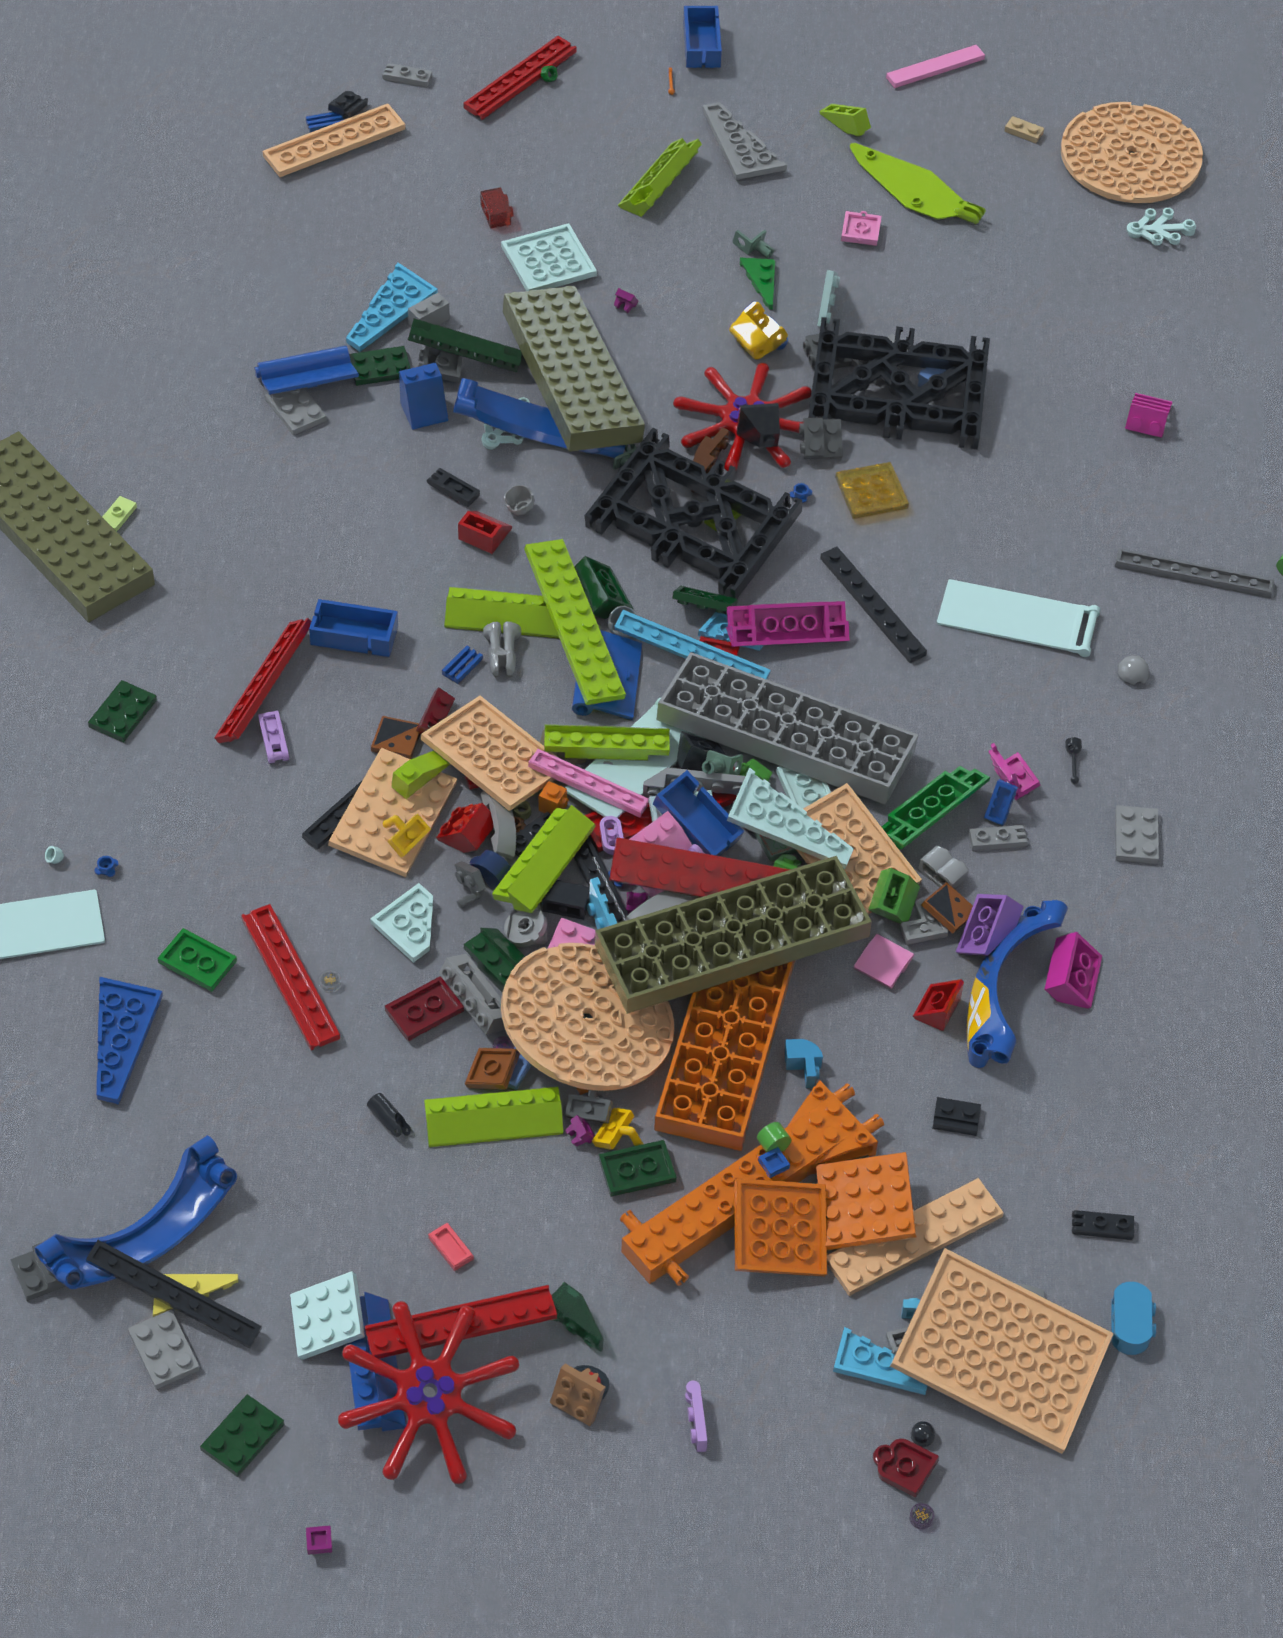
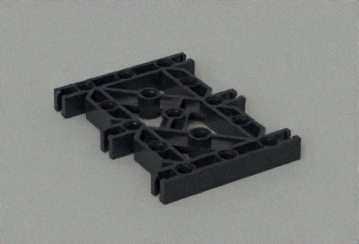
M827 317L821 318L808 418H816L817 416L822 417L824 420L828 418V414H831L834 419L877 425L884 420L883 438H890L889 429L891 425L896 426V439L902 440L904 423L913 430L953 434L960 430L959 447L964 448L965 440L968 439V436H974V441L970 448L978 450L990 338L983 337L982 342L984 344L981 350L976 349L977 336H971L969 352H967L963 346L921 341L913 345L915 329L910 328L909 336L906 337V340H900L903 327L896 326L894 343L886 336L845 332L838 336L840 319H833L834 330L830 331L826 327ZM835 357L870 361L865 365L856 366L853 369V373L832 385ZM897 366L945 369L946 371L940 375H932L927 383L917 389L909 380L908 373L904 370H899ZM881 377L889 385V391L901 399L897 401L853 394L857 391L867 390L870 383ZM965 381L963 409L929 405L932 401L943 399L946 392Z
M652 428L584 515L585 527L591 529L593 522L600 518V520L596 521L597 528L595 531L602 535L614 520L617 529L652 546L651 560L658 562L660 560L658 557L661 554L663 566L669 568L678 554L681 553L683 562L720 579L718 582L719 594L724 595L725 590L733 584L734 586L730 588L729 597L738 599L801 514L802 500L796 497L794 499L796 503L792 506L790 504V494L785 492L777 504L773 506L770 498L734 481L735 467L730 465L728 472L724 476H720L724 473L723 467L725 463L719 459L709 473L706 474L703 465L669 449L670 441L668 434L663 433L661 435L662 439L659 440L658 430ZM666 478L707 497L708 501L690 500L684 506L674 508ZM644 480H646L655 517L627 504ZM732 510L761 524L744 548H742ZM713 519L722 550L680 530L679 526L687 524L690 527H697L703 521Z

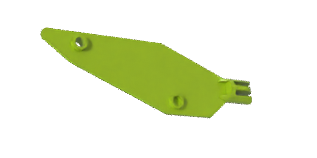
M857 143L850 144V149L857 162L904 207L937 220L957 216L974 224H978L985 214V208L964 201L932 171Z

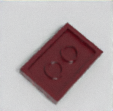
M441 976L384 1006L385 1012L407 1041L464 1012V1006Z

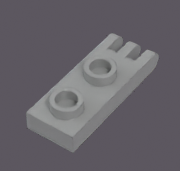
M388 63L382 78L388 81L428 88L432 78V71Z
M1024 825L969 829L972 851L1026 847L1029 844L1028 839H1026L1027 835Z

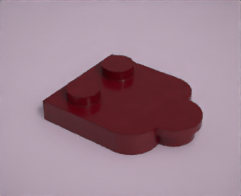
M900 1438L894 1440L890 1446H879L873 1453V1460L878 1466V1476L883 1482L916 1498L937 1465L939 1456L909 1440Z

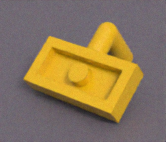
M418 813L406 824L397 815L383 821L385 828L395 825L399 829L387 842L400 857L405 856L431 830Z
M613 1108L609 1124L603 1123L592 1140L595 1147L613 1150L622 1135H628L634 1146L644 1144L633 1127H629L634 1118L633 1112L627 1109Z

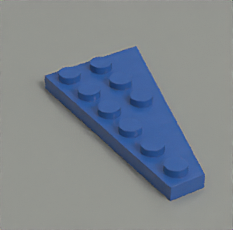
M99 977L96 1095L98 1100L119 1104L163 993L161 990Z

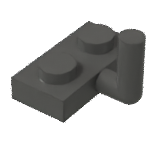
M460 861L454 865L457 871L455 876L460 884L469 887L472 892L457 901L459 908H463L480 899V891L486 889L479 869Z
M589 1090L587 1096L569 1094L565 1116L567 1118H574L578 1115L587 1121L609 1124L613 1101L596 1098V1096L604 1097L606 1091Z

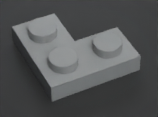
M924 900L916 901L914 904L919 919L902 922L900 925L906 945L948 936L947 928L921 906Z

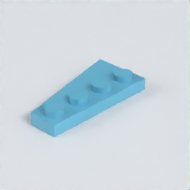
M844 1327L833 1372L922 1395L926 1394L927 1385L890 1367L895 1356L892 1350L886 1347L881 1348L871 1343L870 1339L864 1336L859 1337L851 1333L852 1330Z

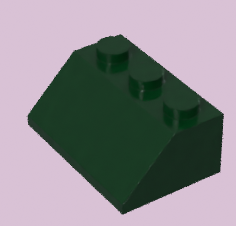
M584 556L574 566L594 617L598 616L607 619L611 612L619 606H627L633 609L610 566L587 556Z

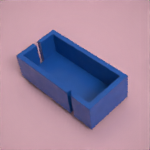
M684 6L683 30L686 68H702V65H705V68H721L722 48L718 6Z
M318 599L314 612L315 616H313L309 628L310 645L368 654V651H372V655L390 657L398 630V611Z
M686 770L656 795L653 805L662 815L669 811L682 827L692 845H698L705 854L721 856L725 850L730 849L741 839L744 830L740 826L727 821L729 814L704 787L699 790L697 796L694 795L700 783Z

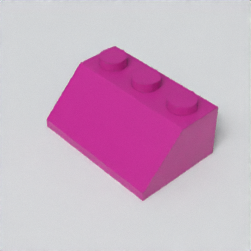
M1078 932L1057 937L1044 990L1057 1002L1087 1009L1091 1008L1102 955Z

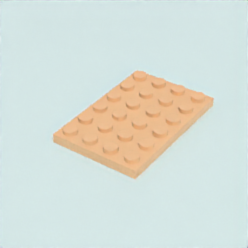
M478 696L421 734V740L508 811H511L544 788L548 781L552 782L555 780L528 767V762L537 749L544 751V746L482 696ZM547 752V753H549V754H551V755L557 757V756H556L555 754H553L552 752Z
M381 748L333 832L328 846L406 877L455 788L457 778L440 772L413 795L405 799L391 787L394 771L411 759ZM418 813L431 830L405 856L400 857L387 842L399 829L395 825L385 828L383 821L397 815L406 824Z
M848 783L803 808L810 818L814 821L817 819L822 823L824 829L830 833H835L854 848L844 871L868 915L872 913L868 909L882 870L893 868L909 875L917 884L921 883L922 879ZM797 850L807 864L821 860Z

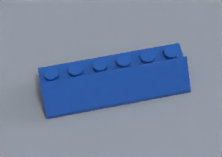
M364 1292V1296H360L365 1337L347 1343V1345L357 1346L371 1354L365 1326L391 1320L388 1299ZM396 1355L380 1358V1360L398 1369ZM349 1362L355 1409L393 1398L397 1394L398 1388L394 1381ZM394 1410L357 1425L358 1431L382 1427V1432L404 1429L406 1427L404 1411Z

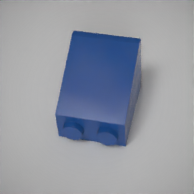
M432 363L399 371L400 404L411 429L414 430L447 422L448 413L442 375L437 364Z

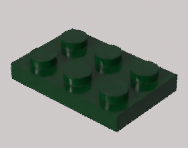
M405 346L349 354L350 362L359 374V377L354 378L356 386L398 380L399 371L411 369Z
M682 585L673 591L672 599H676L679 604L689 605V603L697 604L696 607L700 609H708L710 607L716 609V612L721 614H727V607L737 606L738 603L737 598Z
M121 680L88 721V727L124 743L155 704L157 696Z
M664 1140L599 1154V1162L610 1197L676 1182L677 1177Z
M247 1394L202 1443L200 1449L238 1477L284 1426V1420Z

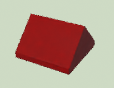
M959 979L930 984L913 1015L914 1019L944 1031L961 1000L964 981Z

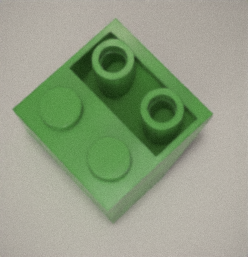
M893 868L882 870L868 910L899 924L907 922L910 919L920 885L909 875Z

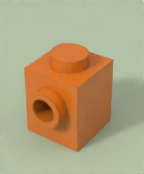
M548 781L539 795V811L552 814L556 808L565 809L569 798H567V788Z

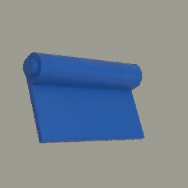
M346 345L259 362L257 367H254L256 378H260L269 395L305 387L313 388L320 384L359 377L358 372L350 362L349 351Z
M600 630L625 690V699L586 705L577 681H575L572 711L577 715L586 716L593 709L633 720L642 643Z

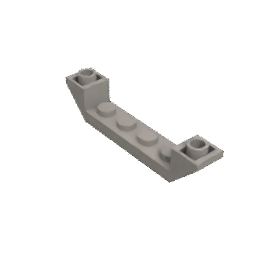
M667 767L647 779L643 783V796L646 798L656 796L683 774L686 769ZM688 770L700 783L697 791L704 787L706 790H711L714 793L738 795L746 777L722 773L708 774V772L704 773V771Z

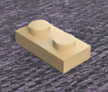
M1012 116L1006 124L1004 132L1037 143L1044 133V128Z

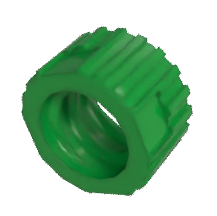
M544 66L542 68L541 77L544 81L552 82L557 79L558 73L554 66Z

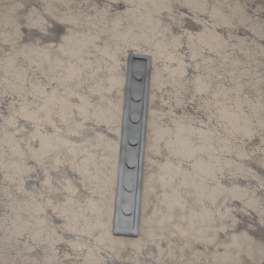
M1118 548L1115 563L1117 568L1271 598L1274 579L1120 548Z

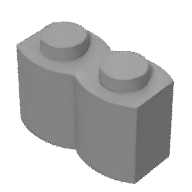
M935 846L921 858L918 867L927 878L935 881L939 887L947 882L954 889L967 879L969 871L965 863L952 858L950 852L940 846Z

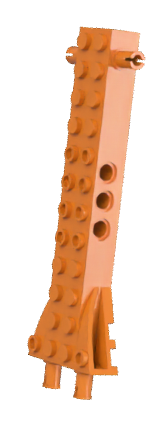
M819 1080L789 1125L785 1128L792 1139L790 1145L782 1152L790 1164L788 1170L769 1178L758 1162V1157L766 1153L764 1148L759 1145L647 1222L642 1224L631 1210L627 1211L628 1216L624 1213L620 1217V1221L630 1230V1233L622 1238L621 1252L649 1284L667 1273L677 1286L682 1285L680 1281L685 1283L689 1275L684 1272L679 1264L735 1226L734 1181L737 1178L799 1183L809 1175L817 1173L816 1165L854 1160L866 1155L869 1157L875 1156L878 1141L872 1133L884 1126L883 1119L879 1118L878 1114H875L864 1123H860L842 1104L855 1096L853 1087L846 1083L843 1087L832 1093Z

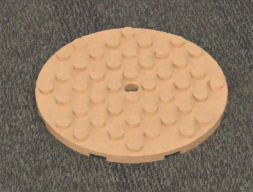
M1112 102L1094 106L1093 110L1086 113L1081 112L1067 125L1061 142V157L1071 176L1091 192L1116 201L1153 203L1170 199L1184 192L1195 182L1202 166L1203 150L1194 131L1183 125L1182 120L1177 116L1147 104L1137 106L1131 105V102Z
M561 943L558 947L548 949L543 947L530 953L511 971L502 992V1020L505 1030L516 1049L539 1071L573 1087L609 1091L636 1085L659 1069L665 1061L673 1042L674 1018L669 1002L665 1001L627 1014L595 945ZM583 1013H584V1014H590L593 1018H587V1017H586V1018L584 1019V1018H583V1017H584Z

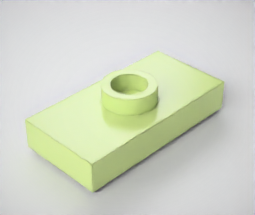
M119 496L102 517L117 532L137 508V504Z

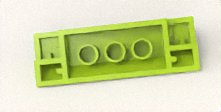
M681 138L672 142L618 204L619 208L642 217L663 194L664 190L672 184V181L681 173L682 169L699 152L698 148L702 145L700 140L696 139L686 143Z
M449 587L444 628L483 631L487 624L499 622L501 624V633H503L504 622H513L521 627V635L560 639L543 596Z
M544 724V752H565V758L648 761V755L669 756L670 729Z
M572 805L568 810L556 808L493 891L494 900L512 903L514 910L533 913L596 827L595 823Z
M559 1087L424 1100L429 1147L563 1134Z

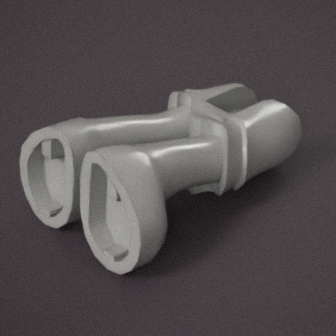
M499 622L487 624L483 629V634L491 643V648L488 649L491 672L493 676H499L500 667H506L507 676H512L516 665L514 640L519 639L521 636V627L513 622H504V649L500 647L501 624Z

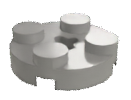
M537 907L533 913L517 910L513 916L510 914L506 919L504 932L515 946L528 947L533 944L538 945L542 942L543 935L546 932L547 919ZM526 923H529L527 929L522 928V926H526Z

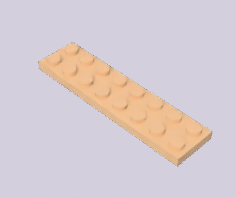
M387 103L263 151V157L277 175L283 177L405 130V123Z
M977 1178L914 1210L916 1238L840 1248L827 1255V1265L848 1296H851L1002 1218L1004 1212L980 1179Z

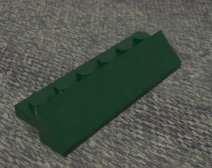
M413 318L408 341L513 372H517L518 366H520L522 359L520 349Z
M480 928L479 934L464 943V950L477 962V967L503 992L511 971L525 956L497 928Z

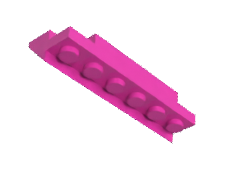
M845 601L727 607L728 627L726 629L732 647L850 641Z

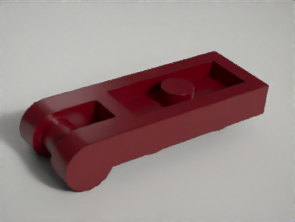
M438 687L434 691L416 731L422 734L445 719L455 698Z

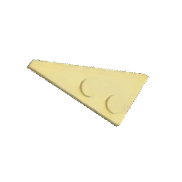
M164 1274L206 1297L209 1296V1293L220 1288L225 1290L232 1287L233 1284L238 1283L239 1279L238 1274ZM154 1298L153 1317L174 1309Z

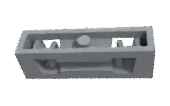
M468 954L447 957L439 974L485 1035L504 1031L501 998ZM466 965L474 973L471 979L469 978L471 972L469 970L464 971ZM493 1001L496 1002L499 1009H494L495 1004L492 1003Z

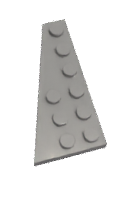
M720 102L703 105V113L736 180L787 170V164L780 162L774 152L768 151L766 145L750 130L747 131L743 127V123L736 121L732 117V113Z

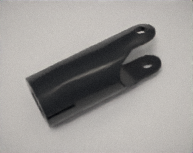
M377 1093L369 1099L367 1107L394 1136L399 1137L402 1133L405 1136L411 1134L409 1124L382 1093Z

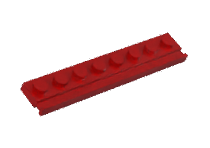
M556 36L463 103L464 109L475 116H480V119L483 120L539 80L544 66L557 67L575 54L577 47L571 46L570 42L560 36Z
M306 618L305 621L301 619L289 622L214 737L218 743L231 742L240 738L309 631L312 622L309 618Z
M271 904L252 910L250 914H242V921L310 1050L312 1051L317 1046L322 1047L339 1040L340 1033Z
M549 1285L411 1315L421 1349L446 1343L456 1317L463 1306H470L475 1311V1318L463 1340L557 1319V1312L549 1291ZM396 1319L365 1326L370 1353L376 1358L380 1359L409 1352Z

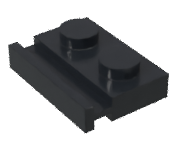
M345 91L328 104V110L343 116L347 114L348 118H350L368 105V98L361 99V96L354 92Z
M937 1097L932 1129L977 1136L981 1104Z

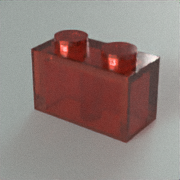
M502 188L480 191V205L490 229L511 225V217L514 216L513 208L508 205V196L503 193Z

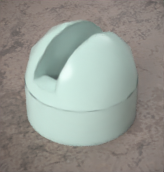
M49 846L45 852V860L48 863L57 864L64 858L62 850L55 846Z

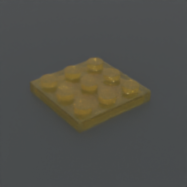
M891 462L839 471L835 474L836 481L852 519L904 510L909 507V502Z

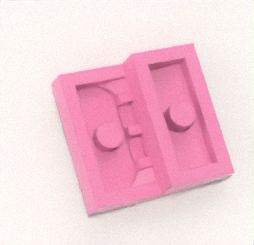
M876 934L855 963L854 969L892 989L901 973L905 972L914 954Z

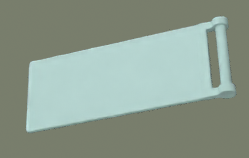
M949 579L937 624L1078 653L1082 657H1088L1091 653L1090 644L1096 619L1100 615L1101 609L1097 605H1077ZM1087 613L1089 618L1083 643L1081 646H1077L1076 642L1083 614Z
M660 697L631 727L669 728V756L648 755V761L595 759L585 770L643 795L644 781L667 767L671 768L677 763L681 732L683 731L695 736L698 735L656 720ZM569 785L565 787L567 788V794L603 817L614 816L618 818L625 812Z
M95 889L0 904V959L105 942L98 896Z

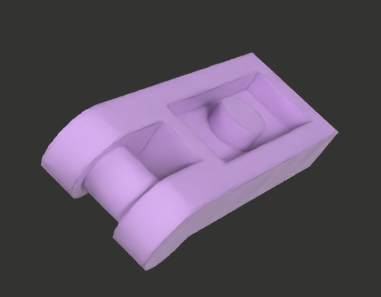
M273 711L258 714L268 764L275 763L276 760L281 759L283 761L289 760L279 712ZM274 749L281 750L279 752H273Z
M689 1381L686 1385L685 1400L691 1404V1407L687 1408L688 1421L693 1422L694 1429H690L691 1443H696L697 1452H705L707 1450V1434L701 1388L697 1381Z

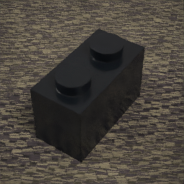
M556 880L542 899V912L584 920L587 904L589 903L590 887Z

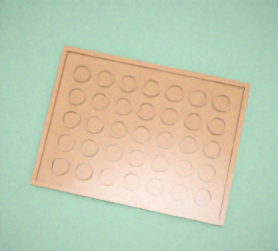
M944 1248L890 1367L1062 1454L1066 1449L1114 1333Z

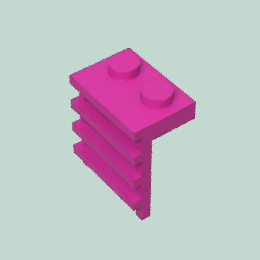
M1135 393L1125 429L1162 438L1172 401Z
M994 743L990 745L991 750L988 752L993 761L992 764L995 767V772L1001 780L1018 787L1015 800L1041 786L1039 780L1019 752L1004 760Z

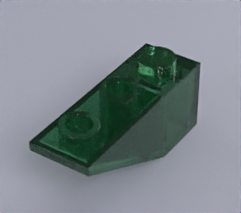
M563 1282L552 1294L557 1312V1319L553 1320L565 1325L571 1334L580 1336L590 1348H596L601 1352L603 1350V1337L583 1295L566 1282Z

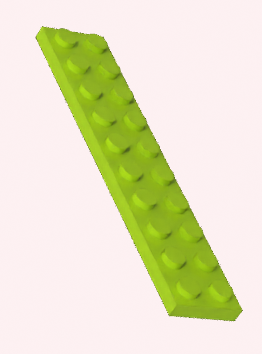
M559 539L525 544V553L585 704L591 705L625 699V690L564 540Z

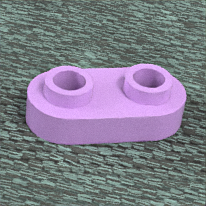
M606 816L600 821L602 847L610 855L614 854L616 838H623L621 822L614 816Z

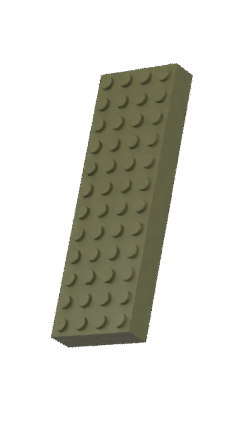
M566 286L504 294L502 312L568 451L641 443L643 441L645 423L576 287Z
M19 431L0 441V530L88 623L155 585L153 569Z
M836 855L595 930V947L628 1014L870 937L872 921Z

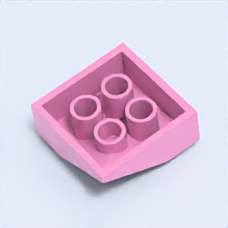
M669 811L629 839L688 850L692 846L684 830ZM642 887L650 898L663 892V890Z

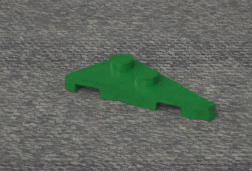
M740 257V266H743L746 270V276L752 281L756 292L760 293L763 297L765 306L769 310H773L775 260Z

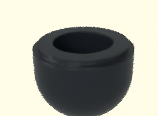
M926 1421L917 1422L911 1431L912 1441L921 1447H926L933 1443L935 1438L934 1427Z

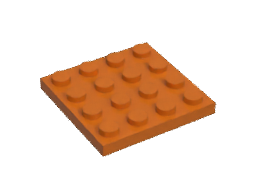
M906 1152L816 1165L818 1184H826L825 1246L827 1250L917 1237Z
M737 1178L734 1181L735 1271L826 1276V1184Z

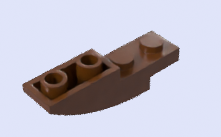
M722 428L713 439L705 436L695 453L693 461L703 465L706 474L715 465L722 449L725 450L729 445V430Z

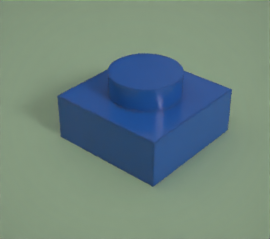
M779 1147L758 1157V1162L769 1178L790 1168L789 1162Z

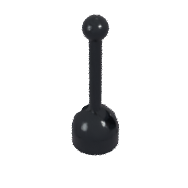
M1071 737L1066 739L1065 748L1072 755L1071 783L1077 784L1079 778L1076 771V754L1081 751L1082 741L1077 737Z

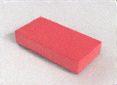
M448 1223L428 1234L430 1241L454 1271L474 1260L473 1254Z

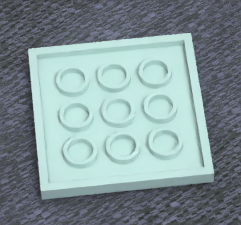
M569 223L501 241V247L526 291L555 288L597 276L596 268Z

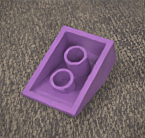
M977 894L956 953L988 956L1017 926L1024 906L1007 895Z

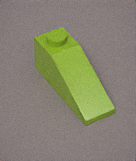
M830 104L819 111L820 115L847 134L861 136L871 128L866 108Z
M434 750L413 758L393 772L391 787L407 799L447 768L450 763Z

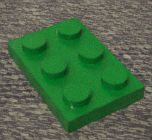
M185 928L177 934L157 958L159 964L211 992L237 962V956Z

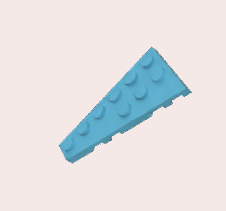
M397 262L395 270L388 275L386 283L375 294L369 303L367 311L363 312L360 321L354 325L347 335L346 343L361 352L408 317V308L438 293V289Z

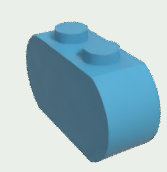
M1124 1282L1116 1287L1111 1300V1332L1114 1333L1111 1343L1118 1351L1127 1355H1137L1144 1352L1149 1347L1151 1338L1156 1336V1323H1152V1317H1155L1156 1303L1152 1302V1293L1143 1284Z

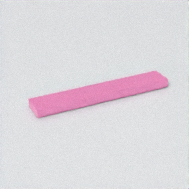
M973 45L886 74V78L894 88H898L984 60L985 54L977 45Z
M537 749L528 762L529 768L635 816L641 817L649 805L648 798L540 749Z

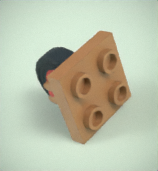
M565 1363L560 1368L550 1403L591 1426L595 1421L601 1400L605 1398L609 1390V1379L603 1371L596 1367L580 1365L573 1368Z

